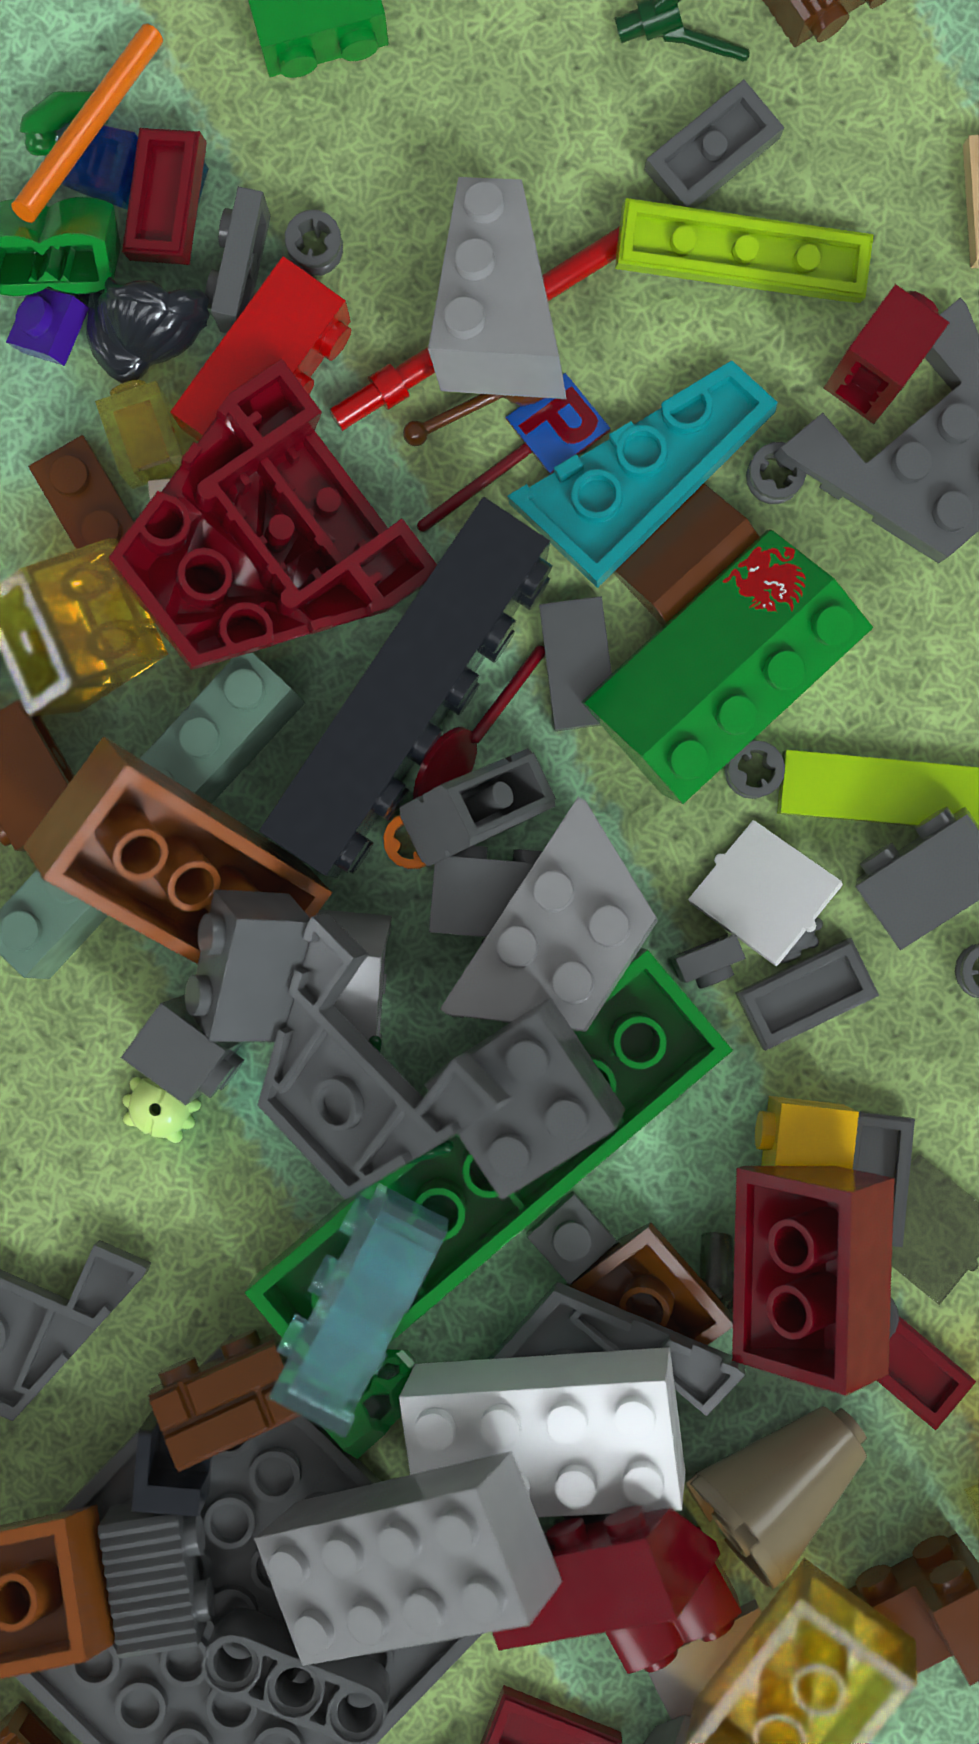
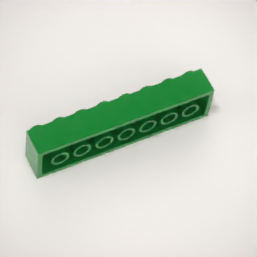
M639 949L586 1032L574 1031L625 1108L620 1122L614 1131L503 1200L500 1199L458 1134L448 1139L453 1143V1150L450 1153L405 1165L364 1191L342 1201L255 1275L244 1293L329 1394L349 1379L733 1051L647 949Z

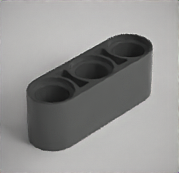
M241 1607L229 1610L216 1623L202 1662L204 1678L211 1688L227 1697L343 1744H369L378 1738L385 1727L390 1693L389 1675L381 1663L371 1657L361 1655L302 1666L287 1624L252 1609ZM231 1642L240 1643L249 1650L251 1656L244 1659L233 1658L226 1653L223 1645ZM294 1667L301 1668L307 1671L313 1679L306 1683H296L288 1679L283 1671ZM357 1692L367 1695L374 1703L368 1707L359 1708L349 1704L344 1697Z

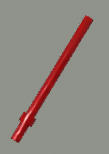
M620 226L542 275L547 301L552 300L616 259ZM428 347L395 368L390 363L368 376L370 382L368 385L331 407L329 411L341 431H344L383 405L387 410L391 409L409 397L408 390L433 375L435 370Z

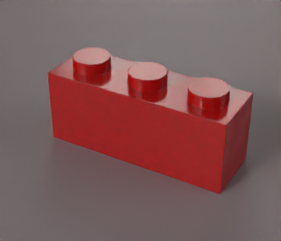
M282 256L170 411L179 427L199 441L217 417V410L227 396L281 359H283L310 395L315 382L311 378L312 374L324 358H327L329 361L334 360L341 353L350 338L351 328L348 325L351 320L346 300Z

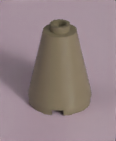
M821 1406L696 1472L685 1485L709 1522L714 1519L720 1530L726 1536L724 1541L766 1587L771 1586L773 1590L781 1582L785 1581L866 1460L867 1455L861 1444L867 1437L859 1424L844 1409L839 1408L833 1413L828 1408Z

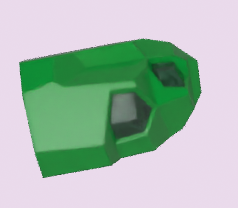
M381 1350L331 1394L326 1391L316 1403L314 1411L322 1427L345 1452L356 1459L380 1440L402 1416L399 1396L416 1364V1359L408 1350Z

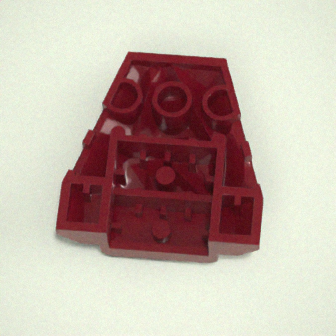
M283 359L227 396L218 408L215 420L198 443L193 442L182 457L181 466L163 490L155 493L108 557L110 566L191 670L268 648L272 645L331 629L332 627L368 616L371 617L387 612L420 589L437 566V563L403 518L389 528L386 526L315 432L322 411Z

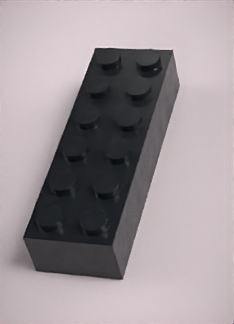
M484 496L482 497L259 832L325 876L338 878L343 870L352 874L356 872L374 842L366 838V835L378 817L381 816L389 821L406 798L409 789L406 788L402 781L414 763L421 766L429 751L442 736L443 730L439 726L451 710L457 715H461L480 686V683L477 682L480 675L476 671L485 657L493 663L499 659L515 633V630L512 628L516 620L512 617L520 605L530 611L551 579L548 575L553 565L547 562L550 546L549 539Z

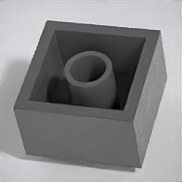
M551 997L461 1054L468 1053L511 1096L506 1105L458 1133V1136L501 1200L614 1131L624 1113V1106ZM450 1062L444 1065L425 1084L429 1091L436 1083V1081L439 1079V1077L442 1075L447 1066L450 1064Z

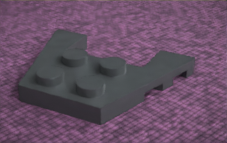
M961 297L940 314L950 323L925 356V359L949 386L951 392L867 463L864 462L824 413H821L774 454L779 463L792 471L795 467L819 481L821 483L819 488L839 500L844 497L873 516L872 522L938 564L952 555L979 531V333L967 304Z
M326 913L313 916L306 926L303 939L310 943L303 968L294 970L288 992L294 998L287 1026L278 1029L258 1106L346 1200L506 1105L511 1096L466 1053L454 1058L431 1090L423 1098L335 1007L336 1001L362 965L368 953Z
M99 1240L94 1244L70 1300L0 1269V1416L14 1421L148 1272L151 1262Z
M556 1282L488 1358L500 1359L670 1347L675 1390L706 1416L745 1376V1365L732 1361V1355L560 1282ZM611 1514L563 1517L565 1520L582 1518L585 1524L604 1521Z

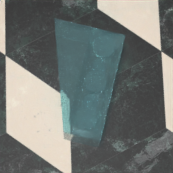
M378 1183L370 1200L358 1194L339 1231L350 1236L340 1258L336 1259L326 1254L308 1289L309 1292L319 1296L308 1319L297 1314L294 1315L276 1350L286 1356L287 1359L269 1398L345 1438L355 1419L354 1412L372 1375H377L387 1355L385 1350L402 1317L408 1312L447 1234L449 1220Z

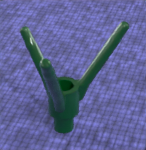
M681 0L637 1L638 9L614 17L621 43L646 35L647 41L663 35L664 42L686 44L740 61H746L750 55L747 48L684 28L677 4Z

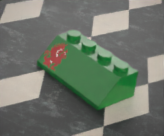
M767 530L582 701V704L662 795L684 804L874 627L835 578L776 532Z

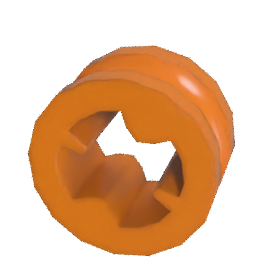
M400 815L394 817L387 825L383 836L384 849L388 857L398 866L407 869H421L427 866L421 861L416 851L413 852L414 859H407L399 854L402 843L395 836L404 824Z

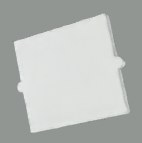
M752 820L725 855L720 853L715 856L716 866L688 900L693 906L731 934H736L739 940L777 967L805 931L812 932L816 929L815 919L843 884L837 877L755 820Z

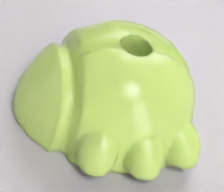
M134 1077L130 1080V1088L133 1092L123 1097V1104L129 1109V1112L123 1116V1122L128 1126H135L144 1134L150 1133L152 1137L167 1138L173 1143L180 1142L183 1138L181 1130L194 1127L195 1120L191 1113L200 1109L201 1102L195 1099L189 1104L184 1105L149 1078ZM154 1103L161 1106L160 1114H155L152 1111Z

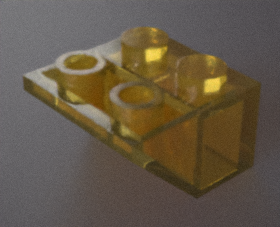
M108 538L25 566L0 583V652L28 716L81 712L169 655L154 621L108 563V557L118 545L117 539Z

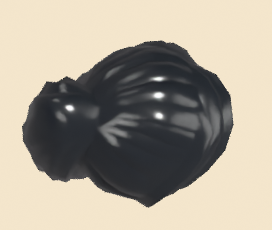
M108 277L105 281V289L93 293L78 294L79 300L82 303L88 304L89 307L86 335L93 357L110 377L121 384H134L147 373L150 366L163 363L183 353L192 346L200 331L207 326V320L210 316L207 309L209 298L199 288L192 287L167 292L154 281L135 280L119 285L111 277Z

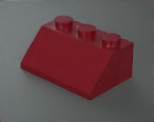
M741 1166L736 1168L732 1361L844 1396L889 1374L894 1207L893 1177L839 1166Z
M630 1506L612 1513L604 1521L585 1524L582 1518L562 1521L544 1533L562 1583L530 1625L492 1632L498 1651L676 1621L720 1556L717 1543L670 1507L644 1512L641 1506Z

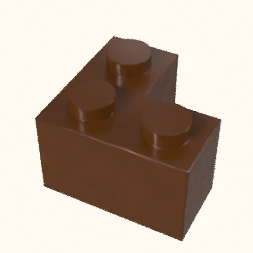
M957 1533L948 1538L938 1535L925 1539L914 1548L913 1556L891 1567L888 1565L873 1566L858 1576L855 1586L845 1590L893 1686L951 1656L969 1686L979 1682V1562Z

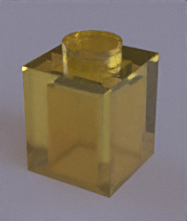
M143 380L128 381L114 387L110 391L109 397L95 401L119 474L132 489L146 485L148 481L164 479L175 474L181 466V459L186 451L175 419L170 413L171 407L168 398L157 381L146 383Z

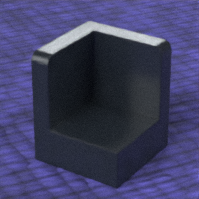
M153 1411L150 1412L138 1432L132 1511L198 1517L210 1491L212 1457L178 1472Z

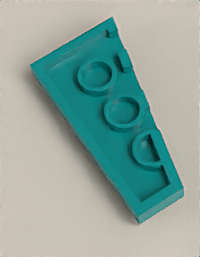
M731 360L663 401L661 408L635 424L630 421L610 433V439L580 457L577 454L554 467V473L530 487L526 484L507 496L509 504L541 535L549 539L550 543L598 588L776 412L778 402Z

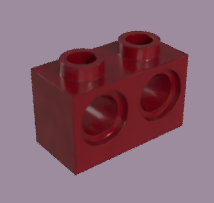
M895 284L851 344L823 389L872 424H875L905 386L950 322L939 315L938 308L928 297L916 291L906 292Z

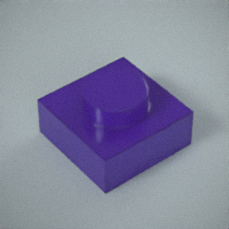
M47 288L37 293L26 295L17 309L15 322L6 343L24 354L65 366L89 311V307L72 295Z

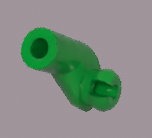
M94 91L52 92L23 114L20 132L25 133V147L27 151L37 156L48 155L59 140L57 131L70 125Z

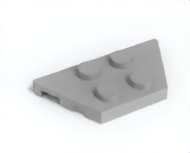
M580 797L576 799L440 1008L441 1011L452 1017H467L511 1023L551 997L572 1030L583 1032L588 1030L658 920L586 801Z

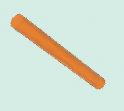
M143 24L15 198L11 206L19 218L29 223H33L158 51L163 43V38L154 26Z

